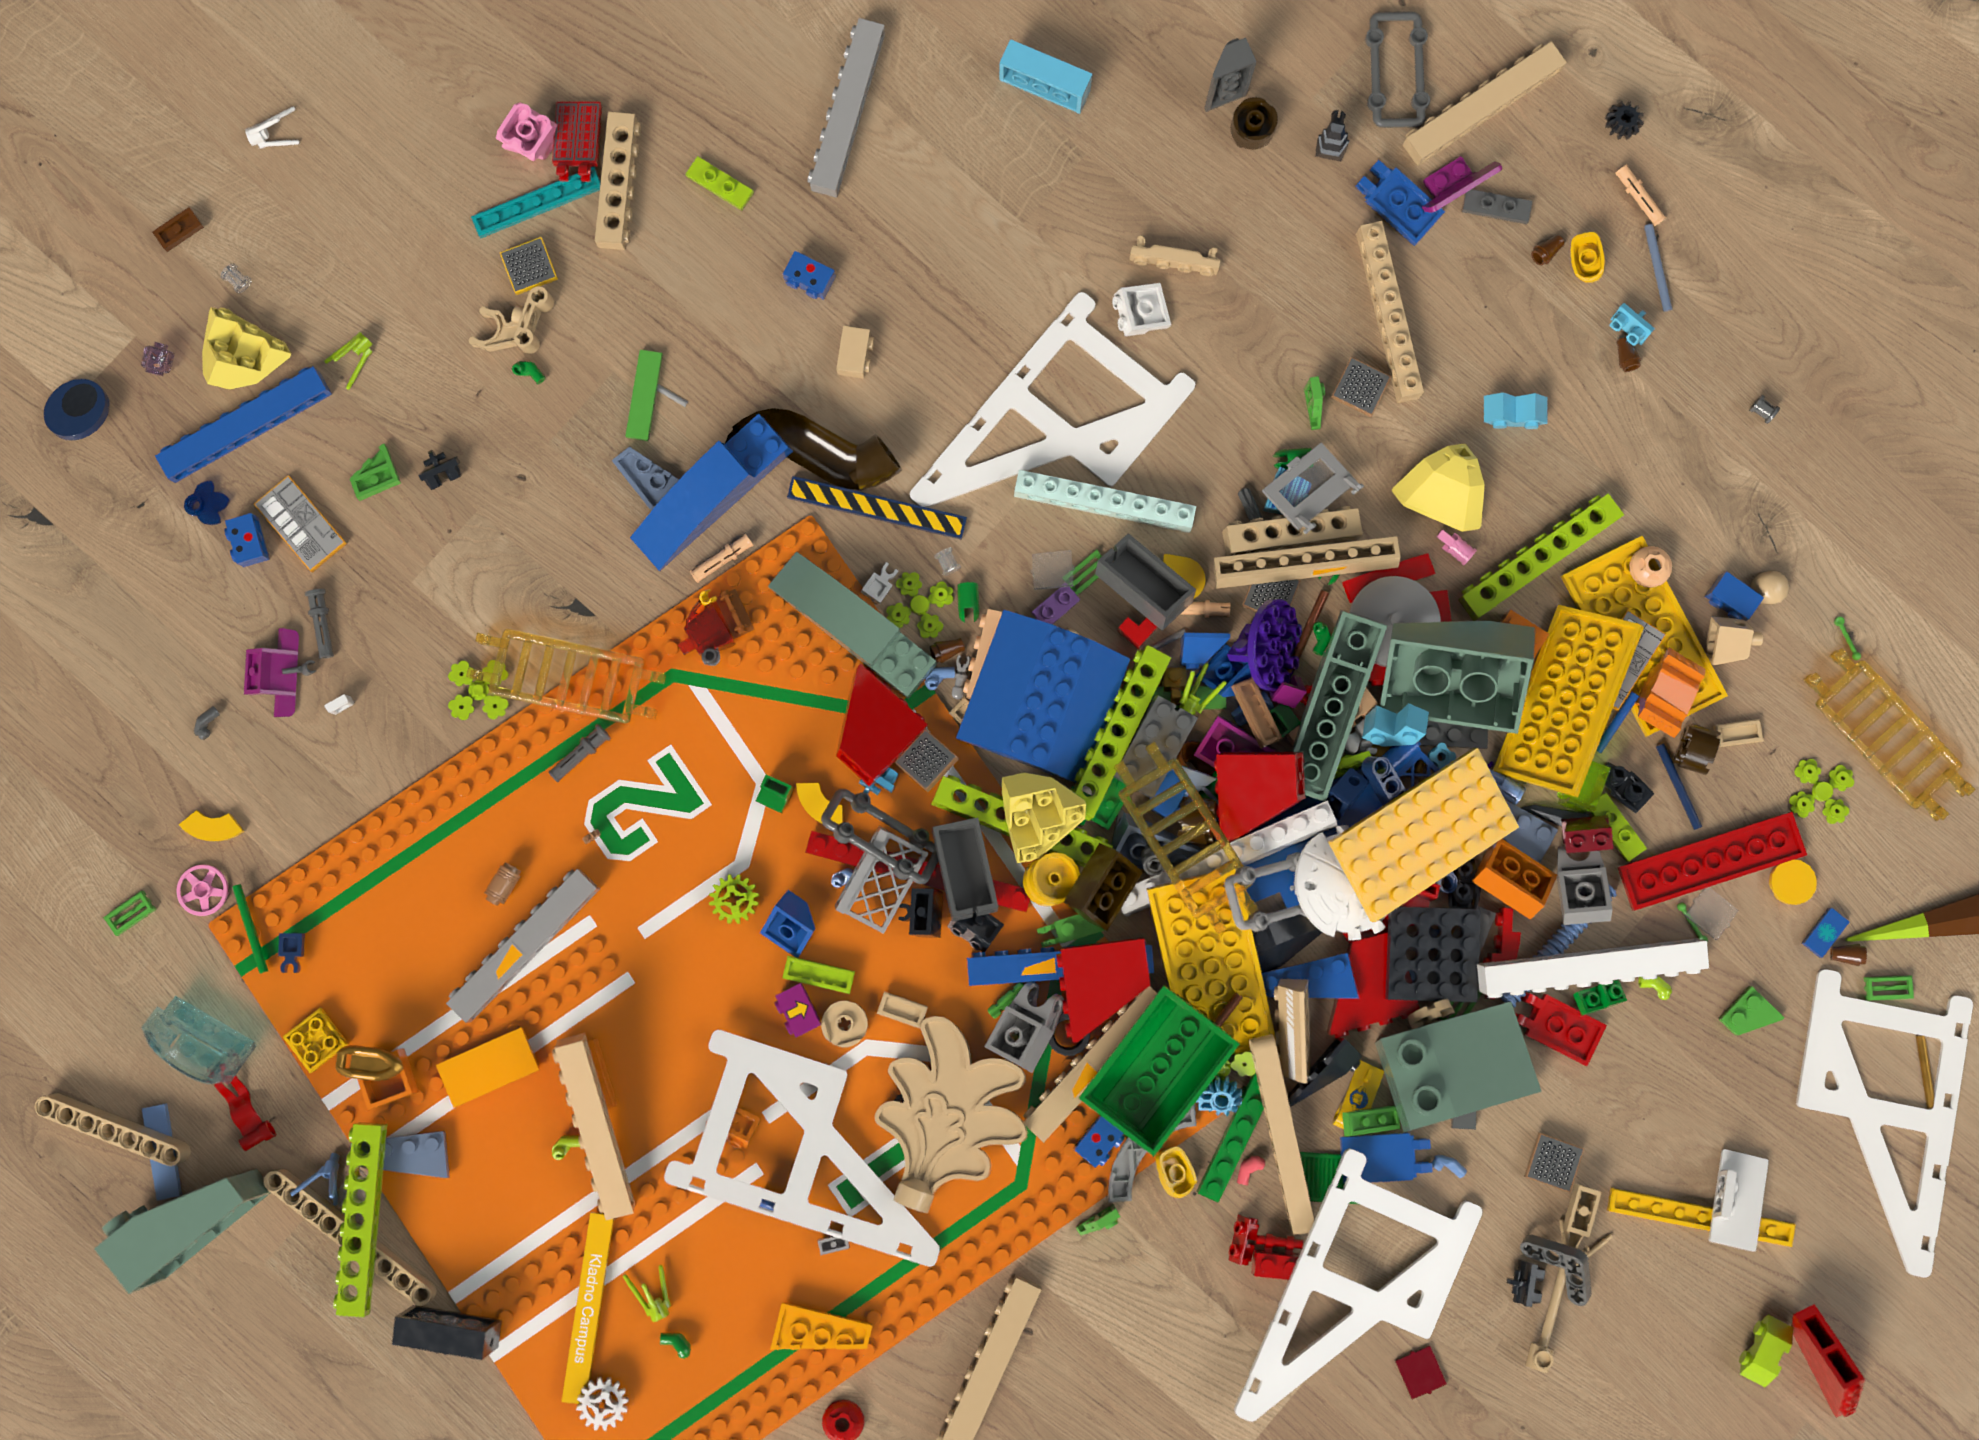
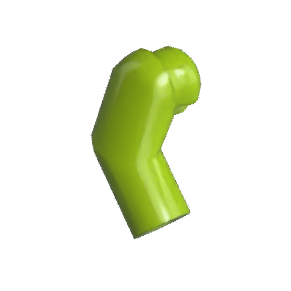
M1642 976L1638 979L1640 988H1654L1661 1000L1670 998L1672 993L1671 986L1661 977L1643 979Z
M562 1136L552 1148L553 1158L561 1160L571 1147H580L578 1136Z

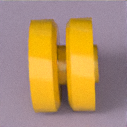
M1054 852L1035 859L1027 866L1024 872L1023 886L1025 893L1031 901L1040 906L1050 907L1061 904L1080 876L1079 868L1073 859L1062 853Z

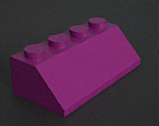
M1218 714L1194 756L1214 767L1216 755L1223 752L1280 751L1270 745L1260 749L1254 735Z

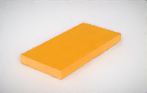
M523 1027L436 1065L453 1108L541 1070Z

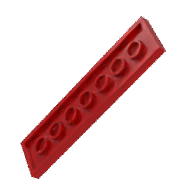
M1788 812L1617 868L1631 909L1636 911L1807 856V852L1793 812Z

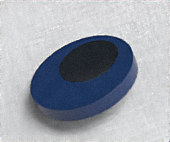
M88 379L68 381L59 386L48 398L43 414L45 424L50 431L61 439L80 440L96 432L105 422L110 408L109 398L106 392L94 381Z

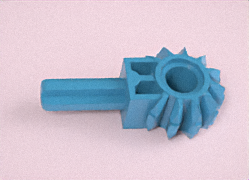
M1217 1076L1215 1082L1211 1081L1196 1102L1199 1104V1110L1209 1112L1216 1110L1217 1117L1221 1112L1228 1116L1230 1111L1236 1113L1238 1106L1241 1105L1242 1090L1237 1088L1236 1081L1230 1083L1228 1076L1224 1081H1221L1219 1076ZM1218 1095H1225L1227 1097L1221 1098Z

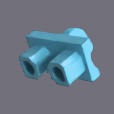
M1625 303L1620 306L1610 319L1612 321L1610 327L1615 331H1620L1621 329L1628 334L1626 337L1627 341L1633 346L1638 343L1642 345L1655 329L1643 319L1646 314L1644 310L1637 314Z

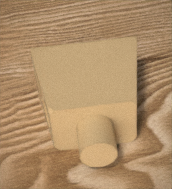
M1711 616L1705 653L1712 665L1744 660L1749 657L1751 646L1762 645L1763 635L1761 632H1754L1753 628L1745 620Z

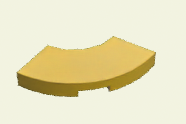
M796 783L798 797L802 806L811 817L822 823V814L830 801L822 794L820 783ZM838 805L831 817V820L837 824L843 823V805Z
M196 810L179 824L189 835L205 841H226L245 832L232 814L229 813L220 818H210Z

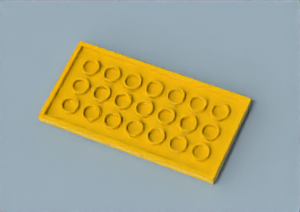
M1643 535L1562 575L1561 579L1577 609L1621 619L1625 611L1629 610L1667 634L1631 692L1639 696L1650 669L1655 667L1668 648H1671L1705 669V677L1699 684L1698 693L1687 716L1728 696L1667 580L1660 586L1649 588L1639 585L1632 578L1629 568L1632 556L1639 549L1648 547ZM1655 558L1649 560V568L1653 571H1658L1660 567ZM1634 704L1631 711L1645 737L1659 731L1660 729L1638 717L1639 706Z
M1558 605L1547 632L1549 636L1540 649L1530 675L1518 734L1507 733L1493 771L1513 779L1578 797L1644 627L1638 623Z
M1472 748L1329 840L1328 843L1369 920L1376 922L1519 828L1479 749Z
M1237 866L1146 888L1169 989L1212 1021L1219 1015L1235 992L1243 997L1221 1026L1224 1031L1240 1043L1233 1054L1251 1050L1249 1039L1273 1034L1276 1043L1252 930H1241L1235 925L1225 890V880L1228 876L1235 874L1238 869ZM1236 883L1234 887L1245 921L1248 920L1249 916L1242 886Z

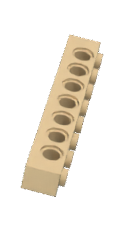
M1379 221L1361 225L1356 236L1390 376H1392L1391 380L1397 403L1419 399L1424 390L1383 223Z

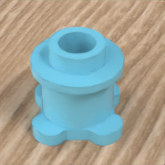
M1439 743L1437 747L1430 750L1428 758L1441 769L1456 759V753L1451 752L1445 743ZM1438 754L1442 756V761L1437 759Z

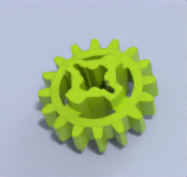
M729 874L727 881L723 878L719 879L720 886L713 885L716 892L709 893V896L714 897V901L709 902V905L716 907L712 913H720V921L727 917L728 924H731L733 919H735L737 924H741L742 917L748 921V913H756L753 905L757 906L759 902L754 901V898L758 897L759 893H753L752 890L755 889L756 885L749 886V878L741 881V875L738 874L736 879H733L732 875ZM736 884L742 885L747 892H740ZM727 886L726 894L720 897L721 891ZM732 893H734L735 896L744 897L736 901L735 906L732 902H724L725 900H729V898H732ZM749 901L747 908L742 912V905L744 902ZM726 905L731 908L732 915L726 913L721 906Z

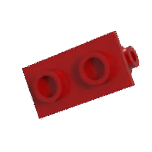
M1238 1214L1237 1221L1234 1224L1232 1244L1229 1247V1261L1246 1266L1249 1265V1262H1252L1255 1245L1249 1244L1248 1239L1256 1241L1259 1224H1257L1258 1219L1247 1218Z

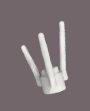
M295 107L284 110L260 124L246 128L245 132L252 146L258 144L260 149L267 146L299 144V140L266 141L269 138L266 128L295 111Z

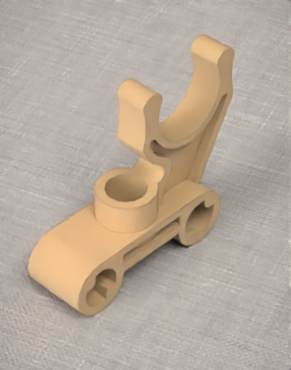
M541 286L532 288L524 307L515 306L510 323H508L506 317L499 310H491L482 306L479 310L480 314L485 318L496 320L498 325L497 332L491 339L485 341L470 337L469 344L474 348H481L488 352L518 346L527 354L535 353L540 347V341L534 334L541 312H549L553 308L554 298ZM530 338V340L526 344H524L525 340Z

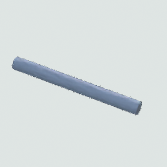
M1648 224L1644 226L1663 312L1672 310L1654 227L1653 224Z

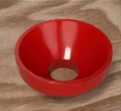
M837 1400L832 1402L824 1411L822 1426L830 1440H855L860 1436L864 1428L865 1419L862 1409L853 1401ZM846 1418L849 1421V1428L845 1431L838 1430L835 1425L837 1419Z

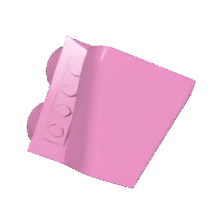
M519 102L514 104L497 130L496 139L503 143L502 148L520 153L532 161H535L537 158L546 160L553 149V136L557 124L549 120L547 116L541 115L528 105Z

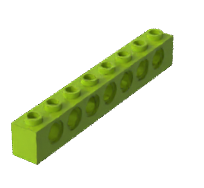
M1609 493L1604 497H1601L1600 494L1588 502L1590 507L1583 510L1582 507L1570 514L1572 519L1567 523L1564 520L1560 521L1552 527L1554 532L1547 536L1546 533H1543L1534 540L1536 545L1530 549L1528 546H1525L1516 553L1518 557L1512 562L1509 558L1498 565L1500 570L1495 574H1492L1491 571L1480 578L1482 583L1474 587L1471 584L1461 591L1463 596L1458 600L1472 620L1475 621L1623 517V512ZM1590 512L1598 516V522H1593L1590 519ZM1572 525L1579 527L1580 535L1572 532ZM1554 538H1558L1561 540L1562 548H1558L1554 545ZM1536 551H1541L1544 554L1543 561L1536 558ZM1518 563L1526 567L1525 574L1517 570ZM1499 576H1503L1508 580V586L1505 587L1499 583ZM1481 589H1486L1490 593L1489 599L1482 598L1480 594Z
M1149 645L1142 650L1138 649L1133 658V661L1136 663L1133 669L1129 668L1123 678V681L1126 683L1123 689L1119 688L1118 694L1114 698V701H1116L1113 709L1109 708L1104 718L1107 723L1104 729L1099 728L1094 738L1097 743L1094 749L1090 748L1084 758L1087 763L1084 769L1080 768L1074 779L1077 781L1074 789H1069L1085 800V819L1088 821L1094 818L1171 660V657ZM1141 667L1148 669L1149 677L1142 675ZM1131 687H1136L1140 691L1139 697L1132 694ZM1122 706L1130 710L1129 717L1123 715L1121 711ZM1112 726L1120 729V736H1115L1112 733ZM1102 746H1107L1111 750V756L1103 754ZM1093 766H1097L1100 768V777L1095 776L1093 774ZM1083 786L1091 789V797L1083 794Z
M952 775L942 777L931 805L967 820L978 818L980 825L1010 837L1006 819L1001 820L996 816L997 809L1004 810L1002 796L992 792L990 795L981 792L982 788L974 784L964 785L960 783L961 780ZM954 792H962L965 796V801L957 802L953 797ZM975 801H983L986 804V810H977L975 808ZM1075 827L1066 835L1070 838L1069 846H1064L1059 841L1047 852L1065 854L1073 859L1077 865L1085 867L1099 843L1110 848L1113 845L1108 844L1109 841L1103 837L1096 836L1093 838L1087 835V831ZM1083 843L1091 847V854L1086 855L1081 851Z
M359 1122L353 1124V1128L349 1131V1142H352L351 1151L347 1154L349 1175H346L344 1187L347 1189V1198L344 1199L342 1205L345 1219L340 1227V1236L343 1237L342 1246L338 1250V1261H341L340 1270L336 1274L338 1294L335 1295L333 1302L336 1316L366 1317L371 1312L387 1124ZM364 1141L370 1145V1152L368 1154L362 1151V1143ZM361 1165L367 1167V1177L361 1176L359 1172ZM359 1189L364 1190L366 1193L364 1201H361L357 1196ZM357 1213L362 1214L364 1217L362 1225L358 1224L355 1220ZM354 1237L360 1238L362 1242L360 1249L353 1245ZM352 1261H356L359 1264V1272H354L351 1269ZM350 1285H354L357 1288L356 1296H352L349 1293Z

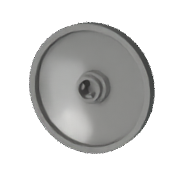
M1399 576L1383 577L1369 583L1357 594L1349 610V613L1387 625L1375 660V664L1384 667L1387 664L1393 623L1440 622L1438 606L1429 591L1414 580Z

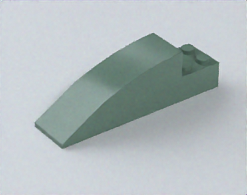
M798 552L791 557L768 585L771 590L907 699L912 696L937 665L936 660L904 636L896 625Z
M1343 610L1339 613L1327 651L1322 655L1292 748V752H1303L1305 795L1322 801L1327 799L1387 629L1385 624Z

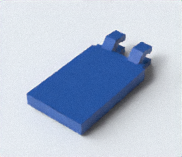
M1378 160L1369 171L1376 178L1380 179L1379 182L1374 185L1364 176L1355 187L1362 194L1366 195L1364 197L1366 199L1365 202L1415 246L1445 211L1440 208L1435 212H1425L1422 206L1432 199L1396 167L1394 170L1389 169Z
M1408 1132L1340 1137L1341 1158L1347 1149H1353L1365 1155L1366 1164L1361 1173V1178L1369 1183L1413 1180V1178H1417L1416 1173L1433 1172L1432 1163L1416 1162L1415 1150L1431 1149L1430 1139H1414V1135H1410ZM1342 1174L1343 1184H1345L1347 1176Z

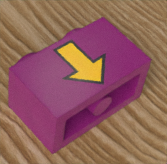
M802 983L776 995L777 1001L774 1002L780 1014L784 1013L787 1022L784 1024L790 1035L794 1034L795 1037H798L821 1025V1020Z

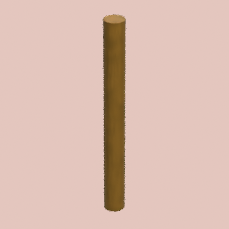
M1920 1035L1916 1036L1925 1099L1927 1109H1932L1934 1106V1088L1926 1037Z

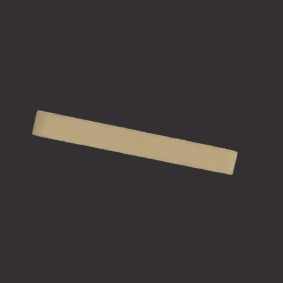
M1273 1034L1249 1039L1290 1230L1292 1236H1298L1310 1232L1314 1223V1217L1277 1047Z
M277 1169L266 1174L264 1186L268 1191L336 1244L342 1246L343 1237L340 1236V1227L344 1222L345 1215L308 1186L299 1191L300 1197L298 1200L294 1199L290 1194L291 1191L303 1182L286 1169ZM276 1174L282 1179L280 1186L274 1183V1176ZM312 1202L318 1206L317 1214L312 1213L310 1210ZM329 1217H333L336 1220L335 1228L329 1226ZM355 1237L353 1245L359 1249L362 1246L360 1238ZM377 1240L374 1273L418 1306H423L432 1301L437 1293L436 1286ZM384 1259L390 1261V1271H387L383 1268L382 1264ZM402 1273L409 1276L410 1282L408 1285L402 1283ZM420 1288H424L427 1290V1299H423L420 1297Z

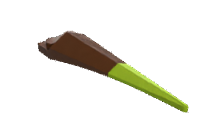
M1979 894L1848 937L1845 940L1852 942L1979 934Z

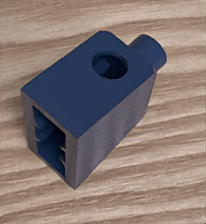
M1362 766L1356 771L1350 768L1328 793L1326 801H1328L1334 816L1339 820L1361 796L1369 783L1362 771Z

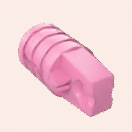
M1441 530L1437 535L1445 543L1442 549L1460 561L1463 566L1477 551L1468 545L1466 541H1463L1456 533L1450 536L1444 530Z

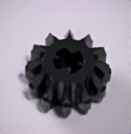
M1623 101L1618 102L1617 106L1612 105L1609 109L1610 113H1607L1605 116V120L1608 121L1605 124V128H1611L1610 135L1616 133L1618 140L1623 136L1627 140L1632 135H1637L1640 131L1639 128L1644 124V121L1641 120L1644 113L1637 112L1639 105L1633 108L1631 101H1628L1626 105Z

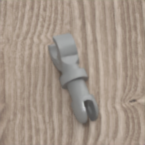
M960 654L956 660L957 674L955 673L954 678L956 681L955 686L952 688V697L955 699H961L964 695V682L968 678L966 672L971 661V657L968 656L967 663L962 665L961 659L963 657Z

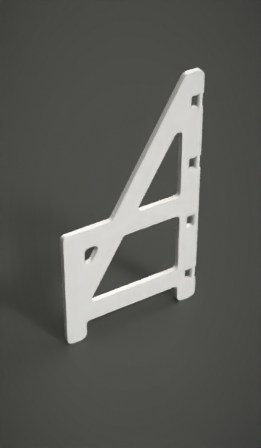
M1080 292L1072 299L1065 310L1044 332L979 409L972 420L935 461L928 472L913 487L910 492V498L919 506L930 507L1018 475L1019 470L1028 471L1067 456L1075 458L1108 486H1114L1195 388V382L1185 373H1179L1170 384H1162L1086 322V318L1095 308V301L1086 293ZM1069 313L1074 319L1066 327L1061 322ZM1068 340H1072L1145 399V403L1079 428H1073L1028 391V387ZM1026 365L1030 371L1022 379L1017 374ZM1010 409L1016 410L1046 435V439L972 467L965 465L966 460ZM982 417L986 423L977 431L972 427ZM1116 440L1118 446L1111 454H1105L1099 448L1105 442ZM938 470L942 475L933 484L928 479Z
M1819 970L1816 976L1796 1105L1800 1108L1845 1116L1850 1119L1905 1269L1911 1275L1929 1277L1934 1260V1247L1939 1228L1946 1183L1945 1176L1950 1157L1973 1002L1967 997L1951 996L1948 999L1946 1014L1940 1016L1845 997L1840 994L1841 975L1836 971ZM1846 1020L1939 1039L1941 1041V1048L1934 1086L1933 1108L1923 1109L1868 1097L1841 1023ZM1956 1023H1963L1961 1037L1954 1036ZM1828 1071L1833 1073L1837 1083L1835 1090L1825 1088V1078ZM1945 1093L1952 1094L1950 1108L1943 1107ZM1882 1125L1920 1131L1926 1134L1927 1138L1917 1202L1914 1210H1911L1908 1206L1880 1131ZM1934 1164L1941 1165L1939 1179L1932 1178ZM1923 1236L1930 1237L1928 1251L1921 1249Z
M722 1030L714 1031L709 1042V1050L725 1056L727 1064L694 1162L688 1165L678 1161H671L664 1175L665 1181L668 1184L912 1262L929 1267L933 1266L938 1258L939 1245L903 1205L893 1200V1193L832 1126L847 1078V1072ZM749 1073H754L804 1129L803 1138L783 1194L731 1179L716 1172ZM805 1082L817 1087L818 1091L814 1100L808 1099L800 1090L801 1083ZM823 1155L830 1158L883 1219L882 1224L875 1225L808 1202L811 1186ZM692 1177L706 1180L704 1189L691 1185ZM765 1199L775 1202L773 1211L760 1207L761 1200ZM831 1221L844 1224L842 1233L828 1228ZM899 1243L912 1246L911 1255L898 1251Z
M1353 1149L1345 1150L1279 1302L1274 1319L1270 1323L1249 1372L1250 1375L1244 1389H1242L1234 1408L1236 1415L1251 1422L1257 1420L1381 1320L1425 1339L1430 1338L1482 1216L1481 1207L1469 1201H1463L1459 1205L1454 1218L1445 1217L1363 1180L1361 1173L1366 1164L1365 1155ZM1343 1174L1347 1176V1180L1343 1189L1337 1188V1185ZM1351 1201L1435 1237L1437 1240L1436 1245L1377 1291L1323 1268L1325 1257L1345 1210ZM1313 1241L1319 1244L1314 1257L1308 1255ZM1421 1290L1422 1295L1417 1306H1409L1407 1299L1416 1291ZM1312 1291H1317L1351 1306L1352 1310L1347 1316L1288 1363L1282 1364L1283 1355ZM1284 1309L1290 1312L1285 1325L1278 1323ZM1256 1377L1261 1381L1254 1393L1249 1390Z

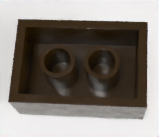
M1099 843L1065 898L1064 903L1089 923L1108 931L1143 872L1119 851Z

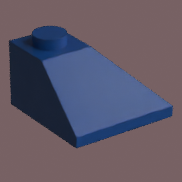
M1184 633L1180 639V666H1186L1187 670H1198L1199 666H1203L1228 642L1230 633Z
M1227 644L1208 662L1209 666L1201 681L1212 690H1215L1223 681H1226V685L1218 693L1222 697L1235 696L1231 687L1252 677L1248 662L1229 660L1227 654L1231 647Z
M787 890L773 908L760 934L796 958H799L815 931L807 902Z

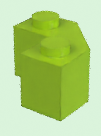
M1769 1314L1762 1321H1758L1753 1329L1755 1334L1754 1345L1747 1351H1743L1740 1355V1375L1763 1387L1772 1382L1782 1368L1778 1363L1783 1353H1789L1792 1347L1794 1327Z

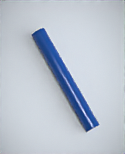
M1634 692L1630 693L1602 735L1596 751L1602 754L1640 696Z

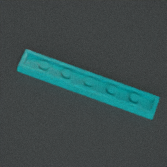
M591 167V182H582L581 175L576 173L569 176V182H554L473 215L471 218L481 239L600 190L601 181L595 167Z

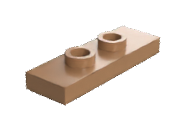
M1253 677L1234 684L1231 688L1260 749L1282 740L1283 738Z

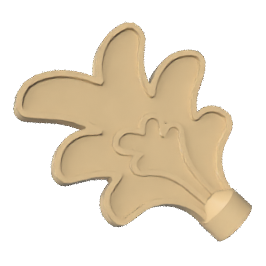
M938 1016L926 1018L921 1023V1031L929 1050L932 1069L924 1062L914 1058H900L893 1061L888 1067V1073L899 1088L904 1102H885L875 1113L876 1123L897 1139L905 1157L904 1174L893 1200L908 1208L924 1213L929 1212L935 1196L934 1193L944 1183L953 1179L979 1181L986 1179L990 1175L992 1167L990 1157L980 1148L993 1144H1018L1025 1141L1028 1135L1024 1122L1016 1113L1002 1107L985 1106L988 1101L1000 1094L1020 1089L1026 1079L1024 1071L1016 1064L1003 1059H984L972 1064L970 1049L961 1030L949 1019Z

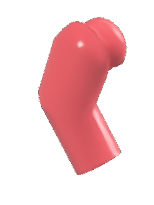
M1251 1156L1244 1160L1240 1165L1237 1183L1248 1185L1250 1174L1258 1169H1264L1265 1160L1259 1156Z

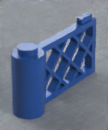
M1419 741L1414 745L1392 746L1381 756L1390 761L1399 778L1401 776H1410V788L1414 786V777H1429L1432 775L1430 774V769L1434 773L1440 770L1421 751L1419 747L1421 743ZM1420 758L1427 765V774L1414 773V763ZM1377 762L1375 763V766H1374L1375 771H1377V769H1378V763H1377ZM1411 767V772L1405 773Z

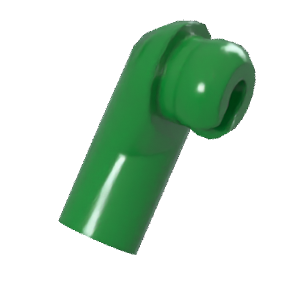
M519 361L512 366V372L515 375L531 376L537 385L546 379L533 362Z
M1316 622L1313 625V631L1317 643L1312 652L1322 657L1329 645L1331 635L1325 623Z
M660 1334V1345H672L677 1351L678 1356L682 1359L690 1356L691 1345L683 1334Z

